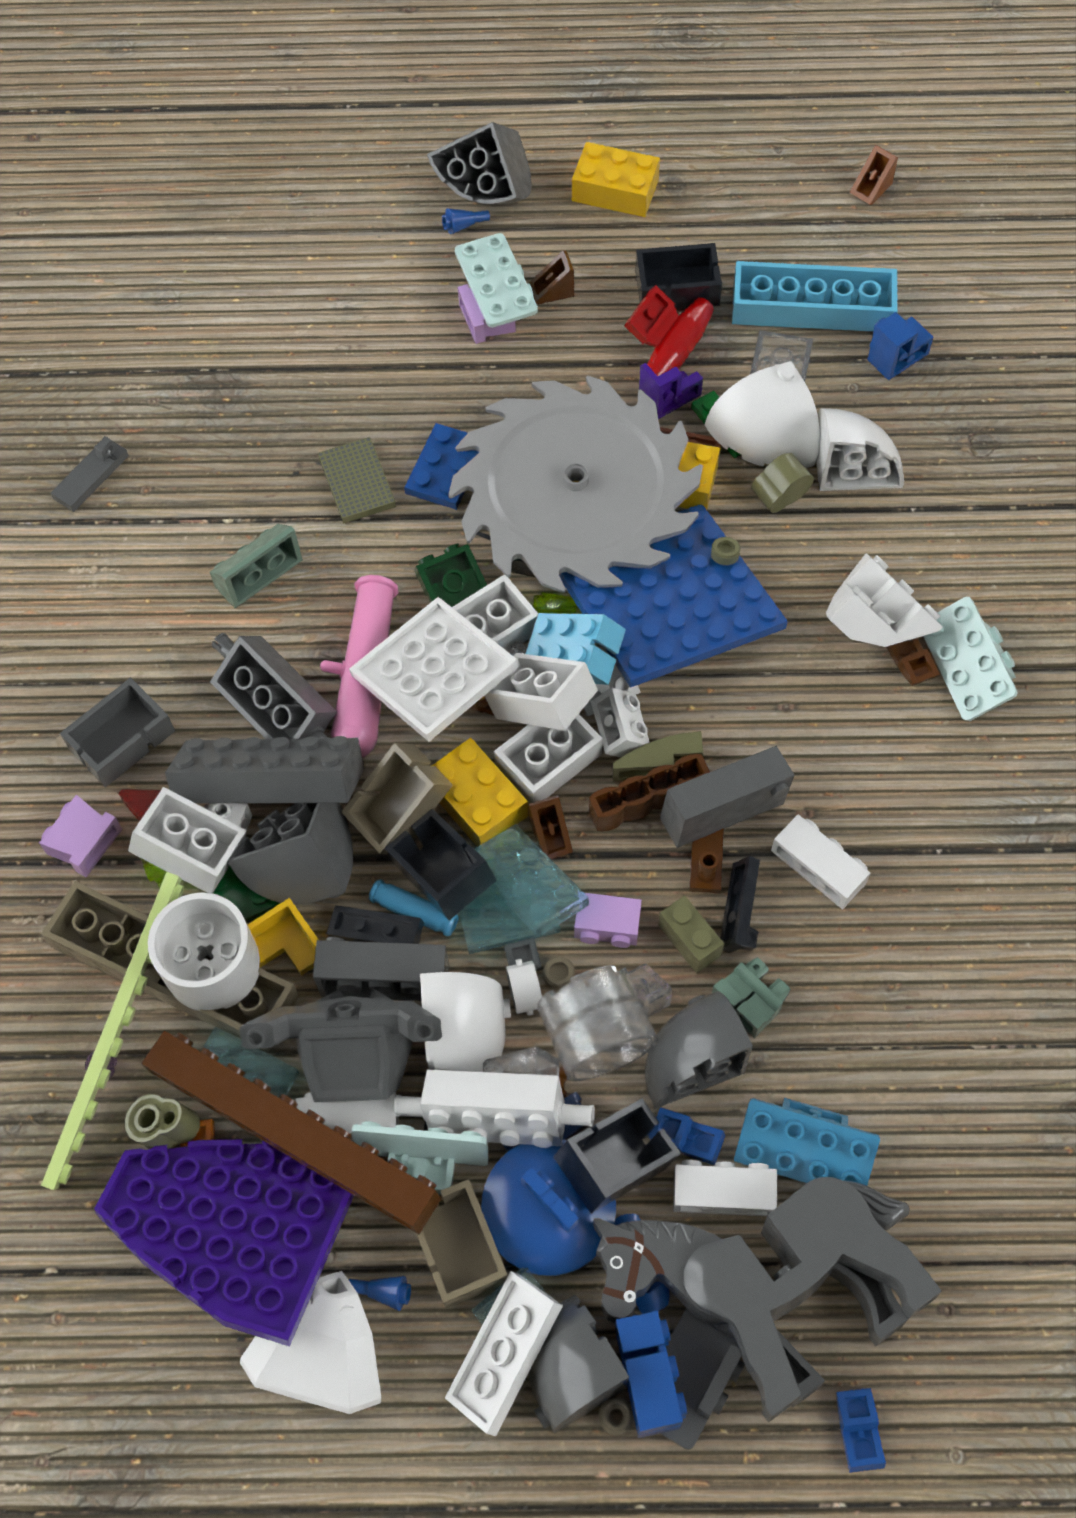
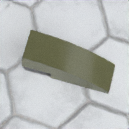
M701 731L664 737L644 744L627 753L613 763V781H624L634 776H646L652 769L662 765H674L679 759L690 754H702L703 756Z

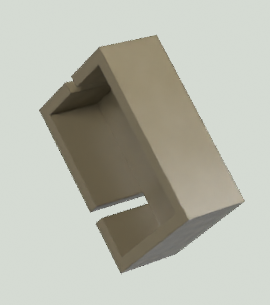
M394 743L361 786L364 791L381 792L378 794L377 792L357 791L342 810L345 817L380 854H388L385 847L405 830L413 837L415 832L411 825L431 809L434 810L453 786L435 766H429L431 761L414 744Z
M469 1179L441 1190L445 1204L442 1206L437 1205L420 1235L417 1234L446 1309L503 1285L508 1277Z

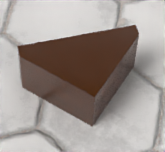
M563 250L529 282L536 304L539 305L574 297V269L567 251Z
M556 795L528 804L529 822L543 860L547 861L572 853L573 849L559 796Z

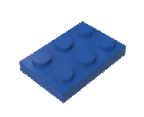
M435 423L404 487L405 494L457 510L465 491L453 498H449L453 475L479 453L476 450L456 451L455 447L467 435V432Z

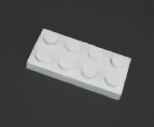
M510 1271L445 1399L486 1434L496 1436L563 1305L520 1274Z

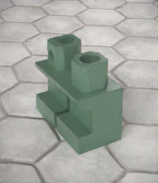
M758 957L746 965L741 962L730 975L717 982L712 990V993L720 991L725 995L735 1009L745 1030L754 1039L780 1013L783 1002L791 990L779 978L767 987L761 979L768 973L769 969Z

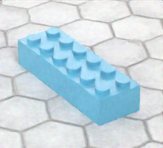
M736 261L732 324L874 332V326L881 318H887L893 313L898 312L897 269Z

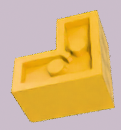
M290 898L248 924L259 949V968L284 952L301 976L314 968L316 942L319 939Z

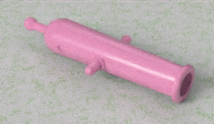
M380 575L362 576L354 583L357 597L345 661L343 660L342 663L324 660L320 664L322 671L340 675L339 678H341L335 709L337 713L334 716L331 736L332 738L336 736L358 738L362 757H366L377 743L382 701L353 678L349 668L389 637L393 598L399 591L398 585L395 582Z

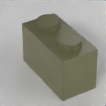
M685 895L660 912L659 928L696 974L722 956L724 942Z

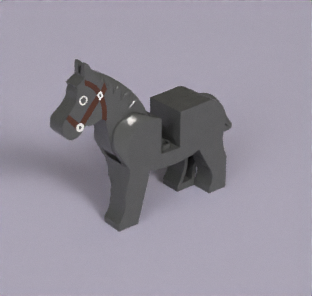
M832 1177L813 1179L767 1215L761 1234L785 1265L774 1274V1280H772L740 1235L721 1239L715 1234L700 1228L676 1222L638 1220L614 1225L600 1218H594L593 1227L601 1239L596 1256L601 1259L602 1266L606 1272V1282L601 1300V1309L605 1318L616 1324V1319L633 1316L636 1298L644 1296L654 1283L661 1282L697 1319L736 1339L746 1369L758 1386L762 1400V1414L768 1423L790 1406L795 1407L825 1382L821 1375L776 1329L774 1321L807 1300L829 1276L847 1287L860 1303L867 1321L869 1339L875 1347L902 1328L909 1318L934 1301L942 1291L908 1246L886 1232V1230L908 1216L910 1211L909 1205L887 1197L864 1184L852 1181H843ZM892 1289L897 1293L901 1301V1306L895 1298L894 1294L892 1293Z

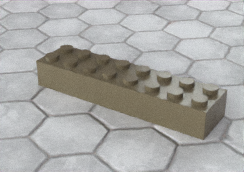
M74 881L41 935L50 947L123 981L149 916ZM208 956L204 957V959L206 958L209 961L212 959ZM148 963L144 976L148 977L143 992L240 1039L239 1028L243 1024L276 1008L294 1006L299 998L294 984L259 968V976L254 987L240 1002L227 1009L223 1007L213 1010L200 1009V1011L183 1005L173 996L153 965ZM261 1048V1049H263V1050H265V1051L268 1052L270 1048Z

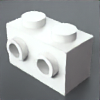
M610 688L591 701L598 730L603 738L605 754L623 757L644 744L650 743L647 735L648 730L644 724L640 702L636 694Z

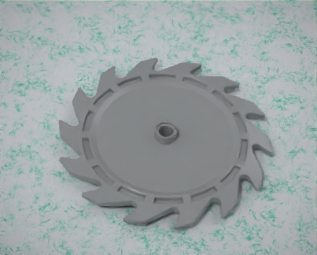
M588 375L586 376V382L591 390L590 394H582L555 380L532 382V387L544 396L543 399L504 398L487 406L486 412L502 416L504 420L468 432L455 447L457 452L476 450L479 453L453 475L449 491V498H453L464 491L473 492L461 521L467 543H471L480 530L485 529L489 531L493 563L508 578L511 577L513 560L522 559L542 586L561 593L566 592L559 576L563 572H568L598 588L621 587L623 582L608 570L610 567L652 568L670 559L669 553L654 550L650 545L685 533L699 516L698 512L678 513L675 511L685 499L699 488L703 465L699 464L687 472H682L678 469L688 443V437L682 421H678L670 434H664L660 431L656 403L641 389L638 390L637 405L628 406L608 382Z

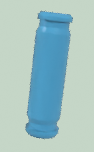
M382 879L377 880L373 884L369 893L370 902H376L381 907L398 915L421 918L425 927L435 932H442L446 937L453 933L458 923V914L451 920H448L430 901L393 884H386Z

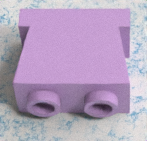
M468 284L457 287L459 306L475 344L486 341L485 337L516 332L515 321L493 328L488 327Z
M75 795L71 802L63 806L60 816L55 823L44 831L39 844L47 855L70 863L77 873L87 877L121 832L122 828L116 817L107 812L101 816L79 796Z

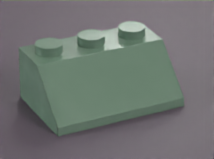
M277 524L271 529L262 532L250 544L242 546L236 554L226 561H221L210 571L214 586L234 608L240 606L303 561L295 529L292 526Z

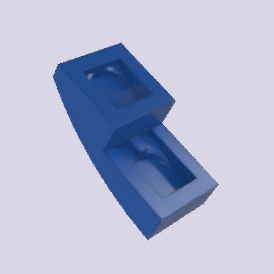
M660 1107L656 1116L659 1124L649 1134L648 1138L651 1140L658 1131L664 1128L681 1154L715 1166L726 1137L724 1131L694 1122L690 1116Z
M871 1388L836 1392L839 1421L849 1473L885 1469L886 1461L878 1431L879 1419Z

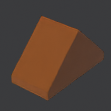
M875 144L849 193L872 205L893 184L898 157Z

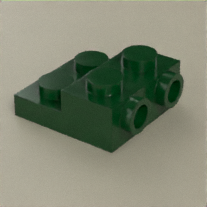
M459 543L451 545L443 550L445 553L434 558L432 554L418 561L419 565L415 567L414 572L430 602L439 597L449 606L453 607L487 586L468 544L461 547Z

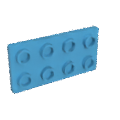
M751 1098L734 1161L744 1165L752 1163L767 1164L769 1169H777L778 1175L808 1183L816 1178L832 1177L867 1186L880 1143V1136L848 1126V1116L788 1098H784L782 1106Z

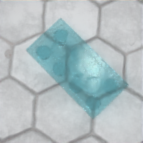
M516 824L475 848L486 860L497 880L490 887L537 937H540L589 906L588 896Z

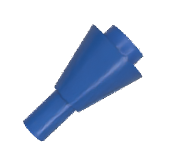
M447 208L445 214L442 215L443 228L448 230L450 235L477 222L490 220L488 210L473 212Z
M406 1276L373 1279L370 1281L349 1279V1282L358 1294L368 1295L369 1298L400 1311L403 1305H407L410 1301L411 1284L407 1283Z

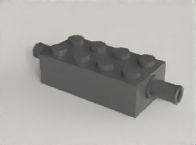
M221 633L214 638L219 644L212 641V647L225 659L210 682L265 739H275L278 737L303 739L310 736L328 738L324 731L337 711L262 636H239L235 643L226 633Z

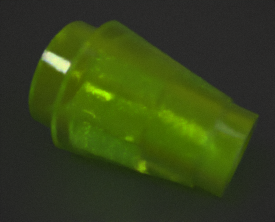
M541 592L540 595H534L533 608L538 614H575L577 610V605L570 596Z

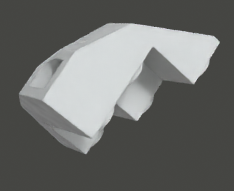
M867 553L834 594L826 611L829 620L850 639L883 647L932 634L943 628L937 621L940 615L929 604L922 607L911 596L914 590L903 579L898 583L886 572L889 566L878 555L872 559Z
M342 1271L319 1277L290 1347L255 1336L240 1359L241 1366L256 1388L347 1414H352L381 1403L372 1331L358 1293Z

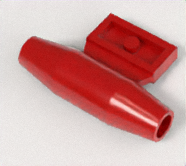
M655 285L627 320L624 327L642 344L655 347L647 365L657 376L674 367L680 369L698 344L714 312V307L708 300L697 298L678 315L674 306L675 303Z

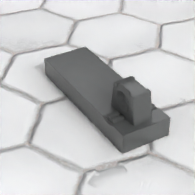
M106 436L94 446L95 449L51 492L55 501L72 512H75L129 456L125 448Z

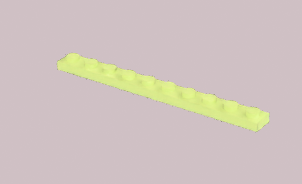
M169 872L165 874L41 1183L43 1187L52 1190L58 1189L60 1184L66 1185L71 1175L73 1165L69 1164L73 1152L78 1153L86 1136L85 1133H82L86 1119L91 1121L96 1112L98 1102L94 1101L98 1089H104L108 1082L111 1070H108L107 1066L111 1056L116 1058L123 1043V1039L119 1038L123 1026H129L133 1019L136 1008L131 1006L136 994L141 996L147 984L148 977L144 976L148 963L153 965L148 952L149 931L162 909L182 896L184 886L180 885L182 879L175 874Z

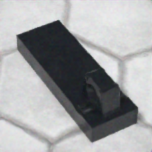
M752 856L734 862L732 865L720 939L724 942L723 951L727 953L739 949L750 951L756 948L759 932L750 927L760 860Z
M335 905L326 934L329 937H339L345 941L419 944L424 922L421 918Z

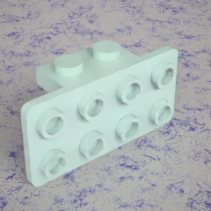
M497 233L455 247V255L488 327H497L537 314L538 306L533 298L532 288L529 283H526L523 269L517 263L504 234Z
M964 597L937 612L940 615L937 621L943 628L938 632L925 635L924 638L961 717L965 721H972L1017 696V689L1012 679L1016 678L1012 670L1015 663L1008 651L1003 652L999 644L1003 642V638L995 626L991 628L982 620L974 601L970 597Z
M365 1121L361 1125L355 1124L352 1126V1136L356 1144L361 1146L363 1142H366L380 1152L378 1156L388 1157L387 1162L393 1158L408 1168L406 1173L417 1179L419 1175L428 1178L437 1185L434 1190L438 1194H441V1190L452 1186L455 1163L478 1166L488 1165L487 1138L481 1136L478 1132L463 1131L461 1134L448 1133L441 1128H429L428 1131L414 1130L413 1127L402 1124L396 1125L394 1128L381 1127L380 1124L371 1121Z

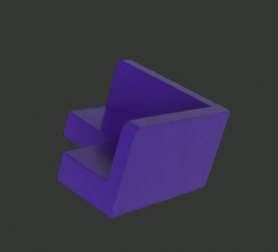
M646 363L640 365L639 390L641 389L656 403L658 419L702 395L703 377L697 371L688 376L684 371H679L677 367H674L657 376Z

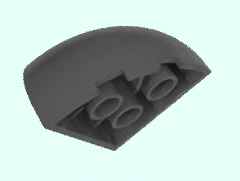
M491 122L427 154L430 164L440 180L455 191L454 193L470 201L489 205H504L526 199L531 193L532 182L528 160L519 132L514 129Z
M294 803L282 813H279L276 809L257 824L260 830L250 840L248 837L243 838L228 860V864L236 876L249 889L262 897L279 903L290 898L294 905L309 904L341 896L346 891L353 868L352 839L347 819L342 813L343 808L341 804Z
M720 991L691 999L687 1007L665 1023L652 1041L645 1063V1082L655 1109L745 1073L753 1045L735 1009Z
M576 1295L560 1303L563 1307L528 1373L532 1392L540 1406L534 1411L543 1428L546 1429L551 1426L554 1434L599 1407L606 1400L626 1390L629 1381L626 1370L607 1338L604 1336L597 1337L596 1321L585 1305L579 1306L581 1302Z

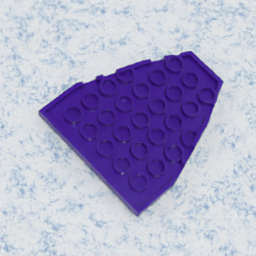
M242 1139L189 1141L186 1147L168 1149L167 1145H160L148 1150L141 1148L125 1150L94 1210L96 1215L143 1265L223 1326L290 1347L354 1195L262 1141V1144H243Z

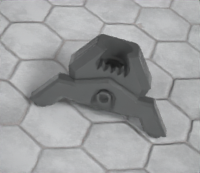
M372 988L370 998L344 997L340 989L304 1006L279 1007L243 1024L239 1028L241 1044L246 1049L271 1048L287 1039L296 1038L302 1068L314 1102L387 1100L400 1088L411 1051L412 1041H438L442 1037L441 1020L413 1001L394 1002L374 988Z

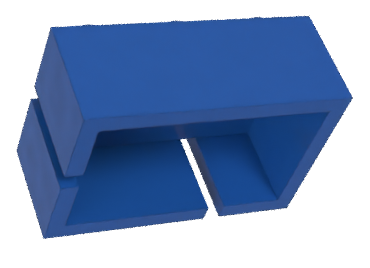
M658 1311L616 1319L615 1334L622 1365L629 1376L627 1389L638 1438L680 1429L683 1419L686 1418L685 1415L688 1413L683 1392L676 1393L674 1382H677L679 1377L675 1356H668L666 1346H669V1341H671L667 1320H660Z

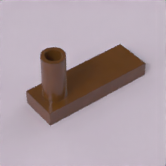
M724 828L692 842L689 892L721 893Z

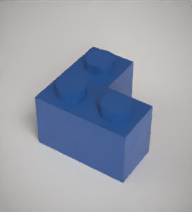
M895 312L887 318H881L875 324L867 360L886 379L890 380L927 356L934 337L912 316L904 320Z

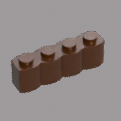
M702 754L684 756L674 765L656 767L646 776L630 777L621 782L618 787H605L594 792L589 797V815L597 831L613 830L619 827L625 820H638L648 815L653 809H662L667 789L707 774L710 770Z

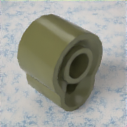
M785 453L774 459L756 477L751 485V489L772 513H776L800 499L812 486L814 477L793 453Z
M147 1094L138 1098L128 1109L125 1118V1130L128 1136L149 1149L160 1145H167L168 1149L175 1148L179 1144L187 1143L195 1138L200 1128V1118L196 1112L174 1099H164L156 1094Z

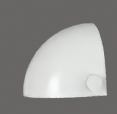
M792 361L759 370L735 383L715 402L704 425L714 439L725 449L730 447L742 454L741 459L759 466H764L765 463L770 464L782 454L793 453L805 468L815 465L819 454L820 425L817 410L807 385Z
M821 408L819 410L820 448L816 465L820 491L903 488L904 474L900 455L891 438L881 427L866 417L850 411Z
M436 972L420 974L422 1008L441 1020L442 1037L438 1041H425L426 1060L429 1070L492 1072L502 1055L505 1044V1018H511L510 999H503V990L500 983L489 977L471 973Z

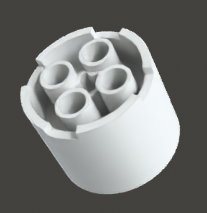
M212 893L188 894L169 903L155 918L148 936L149 957L170 992L180 1003L197 1011H200V1009L213 1010L223 1007L227 1009L240 1002L252 990L259 976V949L242 913L228 899ZM208 956L212 959L209 961L206 958L204 959V957Z

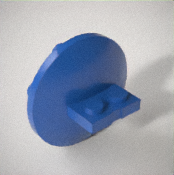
M520 1144L508 1151L495 1164L486 1180L482 1194V1213L499 1255L519 1270L537 1276H560L574 1272L587 1265L596 1257V1251L601 1239L593 1227L594 1218H600L614 1224L616 1200L591 1214L553 1157L562 1146L540 1148L535 1145Z

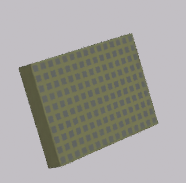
M370 437L318 453L343 524L396 507L395 499Z

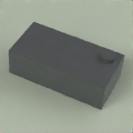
M776 745L667 789L660 819L675 846L679 848L718 830L725 829L783 805L795 775Z
M328 937L326 941L317 940L313 979L321 997L341 989L344 997L370 998L372 988H374L391 1000L422 1001L420 974L449 972L450 965L446 945L345 941L339 937Z

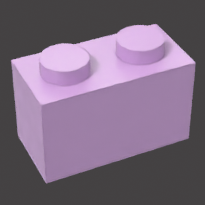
M579 892L574 938H578L587 944H596L602 941L610 942L613 946L627 948L630 945L637 946L642 900Z

